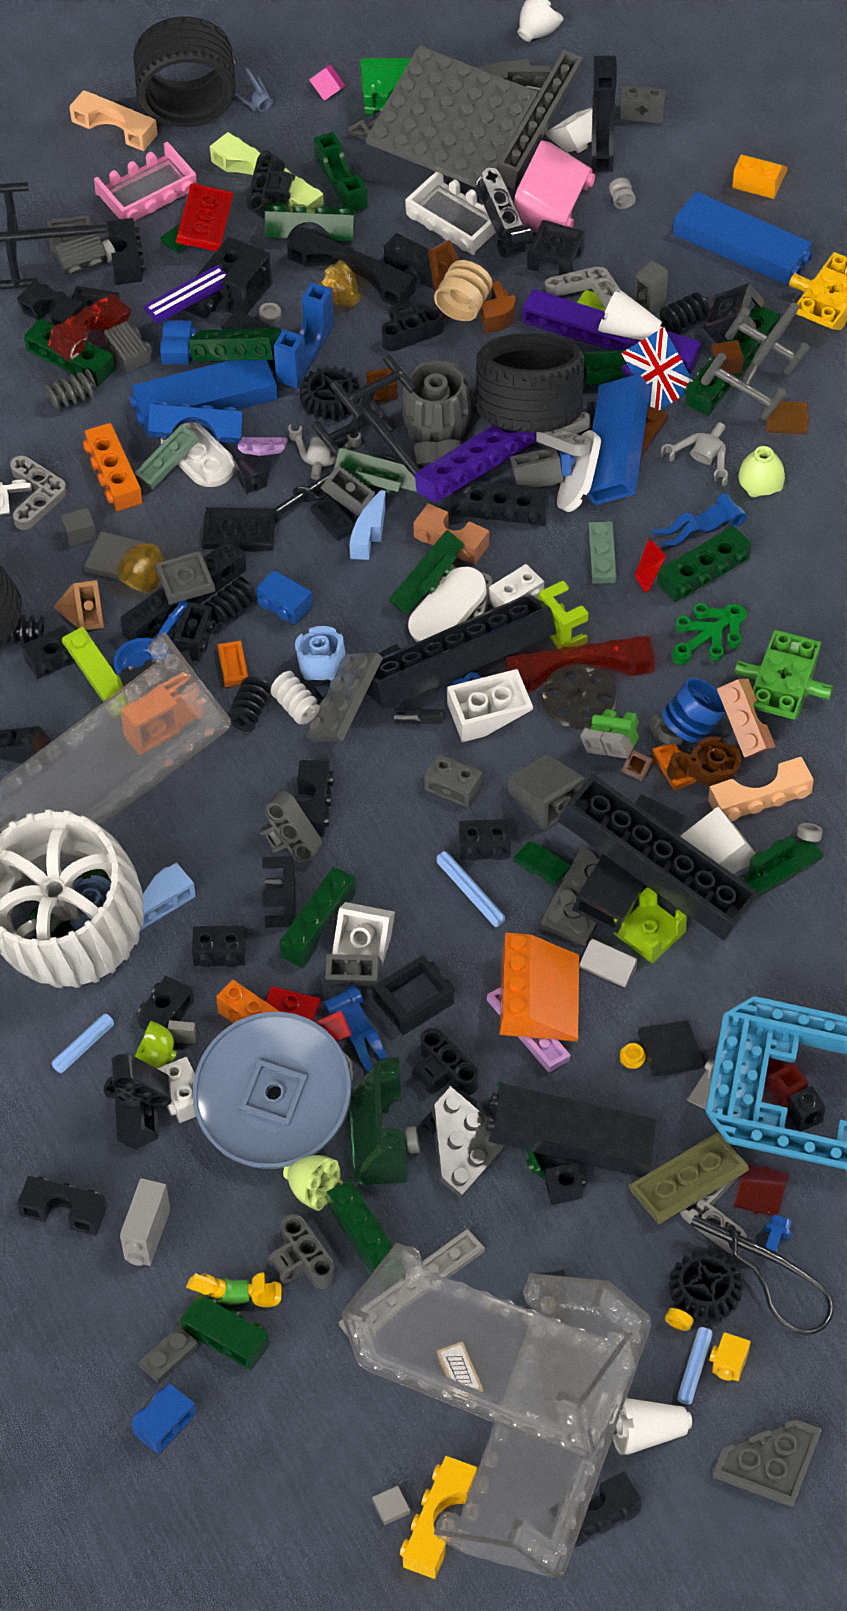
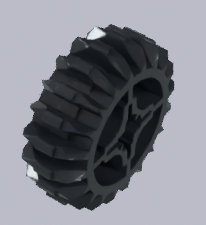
M326 365L325 369L321 370L317 367L316 372L310 371L309 375L304 377L303 383L300 386L299 398L303 409L307 410L308 415L314 414L315 419L322 417L324 422L327 418H331L333 421L336 417L343 419L344 414L351 416L349 409L332 390L330 385L337 380L345 391L350 394L361 388L357 377H354L352 372H347L345 367L338 370L336 365L334 368H328ZM361 399L355 401V403L357 404V406H358V404L360 403V400H361Z
M706 1249L703 1251L702 1256H699L694 1251L692 1259L684 1255L682 1263L677 1262L674 1268L675 1271L670 1273L671 1281L669 1282L668 1289L671 1291V1301H676V1309L684 1308L683 1311L687 1314L692 1313L694 1322L699 1316L703 1317L705 1323L709 1321V1317H713L717 1322L720 1319V1314L727 1318L730 1310L735 1311L737 1302L742 1298L743 1283L740 1281L741 1273L735 1272V1263L728 1264L729 1259L727 1256L719 1259L717 1251L713 1256H709ZM696 1273V1279L684 1285L685 1280L690 1275ZM724 1288H728L721 1298L715 1300V1294L721 1292Z

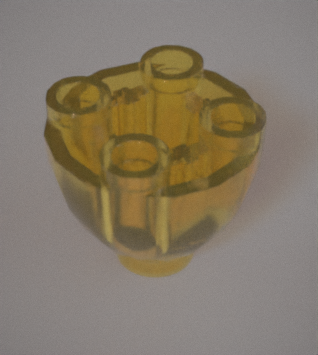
M339 260L334 266L331 264L323 274L325 276L324 280L317 283L332 288L333 305L348 306L351 309L362 297V294L359 293L353 271L342 260Z
M152 543L138 544L129 548L119 560L118 577L120 581L133 589L145 593H150L157 588L161 582L155 569V563L165 561L159 548Z

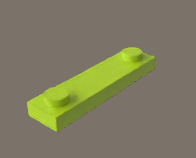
M82 626L64 636L62 643L112 716L116 718L121 715L120 708L126 704L117 682L118 677Z

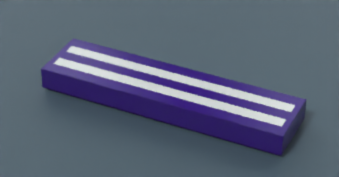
M216 265L145 304L144 311L158 324L222 289V279L227 273L219 265Z

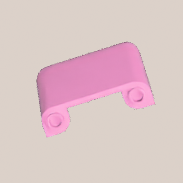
M542 140L521 180L514 199V206L522 224H528L531 231L535 233L543 220L573 228L574 219L571 218V212L582 189L587 190L589 186L592 187L594 184L595 174L592 173V168L551 142Z

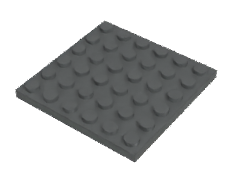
M419 45L366 137V144L476 187V181L482 176L485 169L495 168L497 170L501 157L534 102L537 91Z

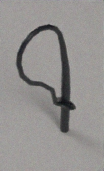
M372 454L373 456L401 463L391 455ZM333 471L317 479L307 487L296 486L293 489V496L273 509L274 514L279 517L301 501L311 502L330 496L326 492L321 495H317L314 492L321 488Z
M694 1215L690 1225L727 1241L734 1256L754 1270L764 1289L768 1308L779 1323L792 1332L802 1335L817 1334L827 1327L832 1319L834 1307L830 1294L822 1284L785 1257L737 1234L734 1225L731 1224L728 1226V1229H725ZM738 1247L783 1266L818 1288L825 1296L828 1305L827 1317L823 1323L816 1328L805 1330L797 1328L783 1319L772 1303L769 1288L759 1268L740 1255Z

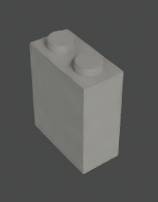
M142 1178L139 1180L120 1233L124 1258L133 1265L141 1266L144 1264L151 1266L171 1210L166 1184Z

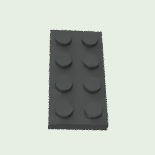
M377 652L346 654L340 662V668L335 678L330 683L326 697L320 703V709L315 719L310 724V730L306 736L312 742L343 741L383 659L382 656Z

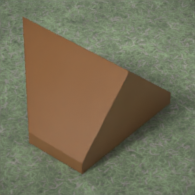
M97 580L73 583L53 607L78 629L82 626L85 630L104 628Z

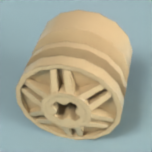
M455 261L450 265L444 280L441 281L435 292V303L447 316L463 322L471 321L476 318L483 302L492 289V278L486 270L471 261Z

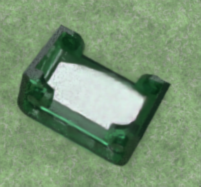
M399 1057L384 1058L377 1061L353 1088L351 1093L349 1115L354 1179L363 1185L407 1182L404 1135L397 1129L382 1128V1113H389V1107L394 1100H402Z

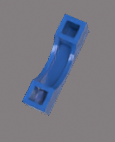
M160 401L149 405L147 437L168 438L181 424L194 422L206 426L219 443L239 444L241 440L242 411H237L236 408L225 407L223 410H217L209 405L193 408L190 404L185 403L177 404V406H168V403Z

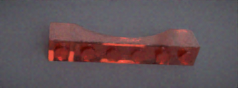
M649 635L506 657V672L518 669L527 692L536 691L542 684L554 676L579 668H606L628 676L649 674L655 671V655Z

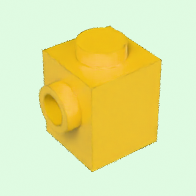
M724 1332L720 1345H714L709 1361L713 1362L712 1373L717 1374L723 1380L739 1382L749 1354L751 1341Z

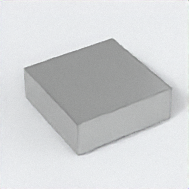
M169 1021L168 1030L173 1035L174 1042L196 1044L195 1023Z
M398 1486L372 1497V1501L384 1525L410 1514V1509Z

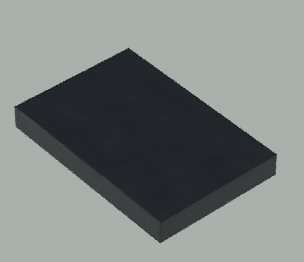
M206 507L202 541L203 549H216L230 539L241 550L273 551L276 515L273 509Z

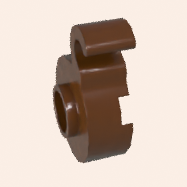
M706 737L698 741V745L694 747L692 754L676 752L671 755L667 775L671 780H674L677 770L681 769L686 776L693 777L706 786H712L730 779L735 780L741 763L740 751L733 743L730 746L728 743L722 742L721 737Z

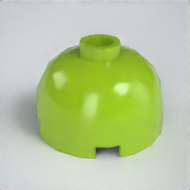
M150 1021L134 1057L155 1068L172 1063L177 1054L173 1050V1035L167 1028Z

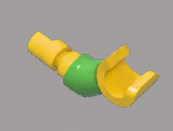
M264 1272L255 1275L252 1278V1284H249L248 1280L219 1279L206 1273L201 1275L195 1273L189 1279L186 1286L188 1289L209 1295V1297L216 1299L220 1304L228 1306L250 1302L251 1297L255 1305L263 1308L274 1307L281 1301V1283L273 1281L272 1283L265 1284Z

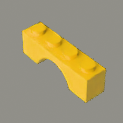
M445 1456L442 1465H436L432 1480L435 1482L431 1490L426 1489L421 1503L424 1506L420 1515H415L411 1524V1530L413 1531L410 1540H404L400 1550V1556H403L404 1568L436 1579L446 1555V1543L438 1536L434 1529L435 1520L447 1507L468 1503L478 1479L477 1467Z

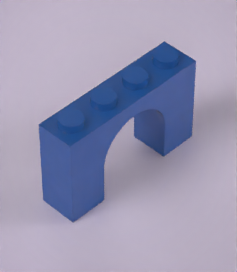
M312 282L302 297L303 321L300 334L283 329L274 344L277 383L297 389L334 327L332 288Z

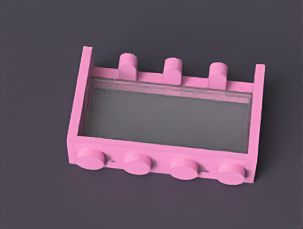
M168 142L164 143L165 156L157 159L153 152H149L146 155L147 165L139 168L134 161H131L128 164V174L120 178L117 171L110 172V183L104 185L98 177L94 178L95 194L100 196L119 219L133 218L136 221L188 194L191 183L197 184L196 173Z

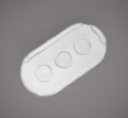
M194 422L183 424L195 433L200 441L177 465L195 483L201 486L215 487L230 480L235 470L234 459L230 452L201 424ZM161 438V445L167 438Z
M591 430L581 435L590 440V454L574 456L575 466H571L572 475L563 476V482L560 484L557 506L566 512H571L580 506L583 501L580 498L583 494L587 495L592 485L601 439L600 436Z
M460 567L452 570L446 577L442 578L437 589L432 594H428L409 618L408 628L414 641H421L466 621L486 596V582L478 570L471 567Z

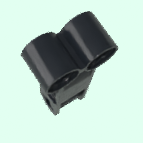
M487 168L476 181V189L498 236V252L503 258L524 252L526 244L533 241V234L528 224H522L499 171L495 168Z

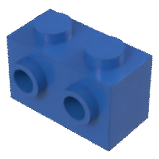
M275 570L256 588L257 603L262 608L271 610L282 620L289 621L294 625L313 607L312 592Z
M169 1383L164 1390L160 1389L155 1393L152 1402L145 1409H140L134 1415L131 1423L133 1434L159 1455L197 1415L195 1403Z

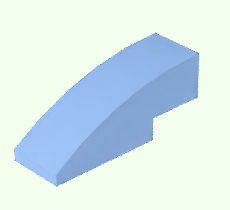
M383 490L379 491L370 500L356 521L350 539V559L369 560L371 543L381 542L386 509V494Z

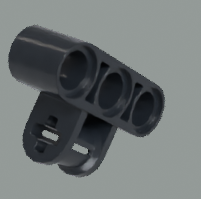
M263 151L257 158L247 199V208L265 219L267 207L277 203V199L291 198L292 181H295V175L284 171V161L270 151Z
M410 300L405 305L397 308L390 307L388 311L391 320L384 323L381 329L382 346L387 351H397L440 335L443 332V312L436 306L417 310Z
M433 1027L425 1029L420 1036L421 1054L424 1060L413 1069V1078L419 1079L426 1086V1091L429 1094L436 1093L448 1083L453 1088L459 1087L468 1095L474 1094L478 1089L477 1067L442 1031ZM429 1043H436V1045H434V1046H430V1045H428V1044H429ZM452 1060L454 1062L446 1063L445 1061ZM466 1077L471 1078L470 1080H467V1081L462 1080V1078H466Z
M118 1054L112 1057V1076L107 1079L103 1089L106 1097L116 1098L122 1105L127 1107L139 1101L155 1108L166 1107L171 1104V1082L168 1074L130 1054Z

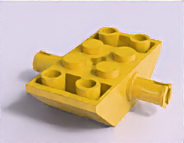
M833 252L815 279L810 280L794 273L790 279L789 286L805 292L797 302L799 306L796 312L797 315L828 328L842 330L847 322V257Z

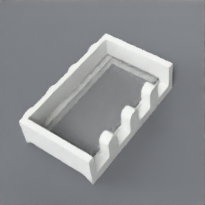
M435 172L405 199L406 214L412 220L420 222L427 229L433 230L445 240H450L461 250L467 251L472 255H475V251L496 233L484 205L482 206L477 203L476 192L471 189L465 196L460 193V184L456 179L447 185L444 183L443 174Z

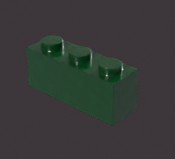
M198 1294L180 1319L181 1327L191 1337L252 1371L269 1346L268 1333L263 1326L258 1323L251 1324L244 1320V1317L239 1312L223 1308L212 1297L206 1298Z

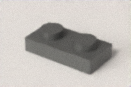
M177 1326L139 1361V1366L159 1384L199 1348L198 1342L182 1327Z

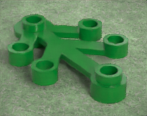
M703 603L696 604L693 611L696 619L702 620L706 617L720 619L716 622L690 621L687 616L678 617L676 619V629L679 632H703L686 644H677L672 650V660L678 665L688 664L691 661L692 651L710 638H712V646L709 649L710 659L713 661L722 660L724 656L722 630L728 625L730 626V633L727 635V645L730 648H738L741 645L742 639L739 634V626L746 620V609L739 604H730L724 609L708 608Z

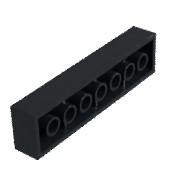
M529 593L383 657L366 694L384 709L394 708L404 700L416 698L429 689H437L445 682L459 679L470 671L480 670L486 664L493 661L503 660L507 655L516 651H523L529 645L536 642L546 641L550 636L557 634L551 609Z
M594 774L589 777L566 804L558 819V822L723 941L728 938L760 894Z

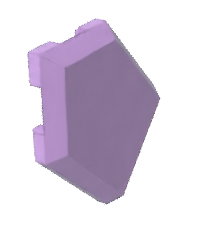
M242 437L238 444V449L242 453L257 456L278 454L285 449L288 439L283 437Z

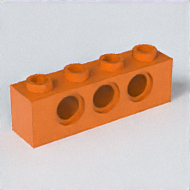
M107 423L85 430L86 440L83 441V446L86 454H91L92 456L90 457V462L93 470H98L99 472L97 477L100 486H105L106 488L105 496L108 504L112 503L116 512L143 504L141 488L112 424Z
M233 979L216 996L218 1013L232 1023L259 1013L279 1012Z

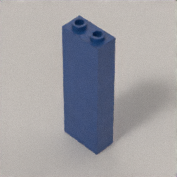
M697 191L674 217V235L789 286L793 274L797 273L800 275L804 265H808L813 256L811 252L812 242Z
M234 360L131 385L133 395L129 396L132 409H137V412H135L138 425H143L146 434L149 405L154 404V402H166L168 406H177V404L185 403L190 404L193 408L209 405L217 410H223L225 407H233L239 410L277 400V387L267 360Z
M640 374L599 385L592 431L600 436L601 446L592 485L587 493L588 498L594 505L636 494L650 387Z

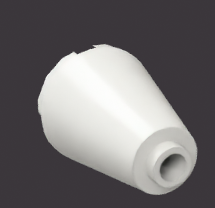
M617 289L605 310V319L601 320L598 331L642 341L663 327H661L662 321L622 290Z
M623 1397L613 1401L611 1408V1425H616L617 1434H612L615 1447L619 1454L629 1455L682 1437L692 1427L691 1414L682 1406Z

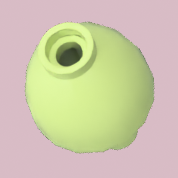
M760 446L743 460L738 474L739 483L751 497L779 492L783 489L785 480L783 463L773 453L771 448Z
M323 1155L305 1156L291 1166L285 1167L283 1171V1176L288 1180L296 1198L317 1211L322 1210L324 1205L327 1204L326 1192L343 1183L340 1180L338 1161Z

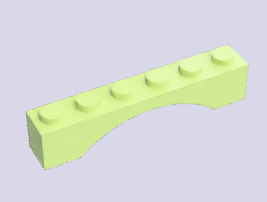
M229 132L210 146L212 163L226 172L253 175L257 158L260 155L254 147H250L242 142L240 138L233 136ZM295 176V181H292L290 189L291 198L286 199L289 207H293L295 204H304L306 208L324 205L323 193L319 189L307 184L302 178Z

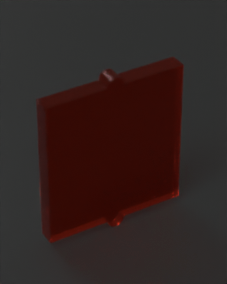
M748 1165L749 1171L742 1174L734 1207L753 1211L754 1214L779 1215L788 1174L769 1170V1167L760 1168Z

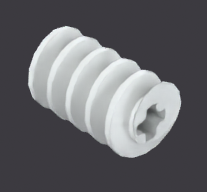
M292 671L282 673L272 684L271 695L277 699L298 724H307L316 717L320 709L317 699L311 696V692L306 690L304 684L300 683L297 677H294Z

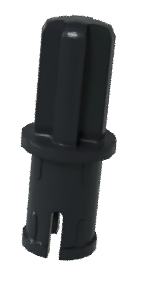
M417 706L416 709L395 708L394 711L396 713L394 714L395 724L409 723L420 726V724H441L444 720L442 709H420V706Z

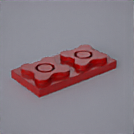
M191 183L176 243L204 248L209 251H217L222 244L234 192Z

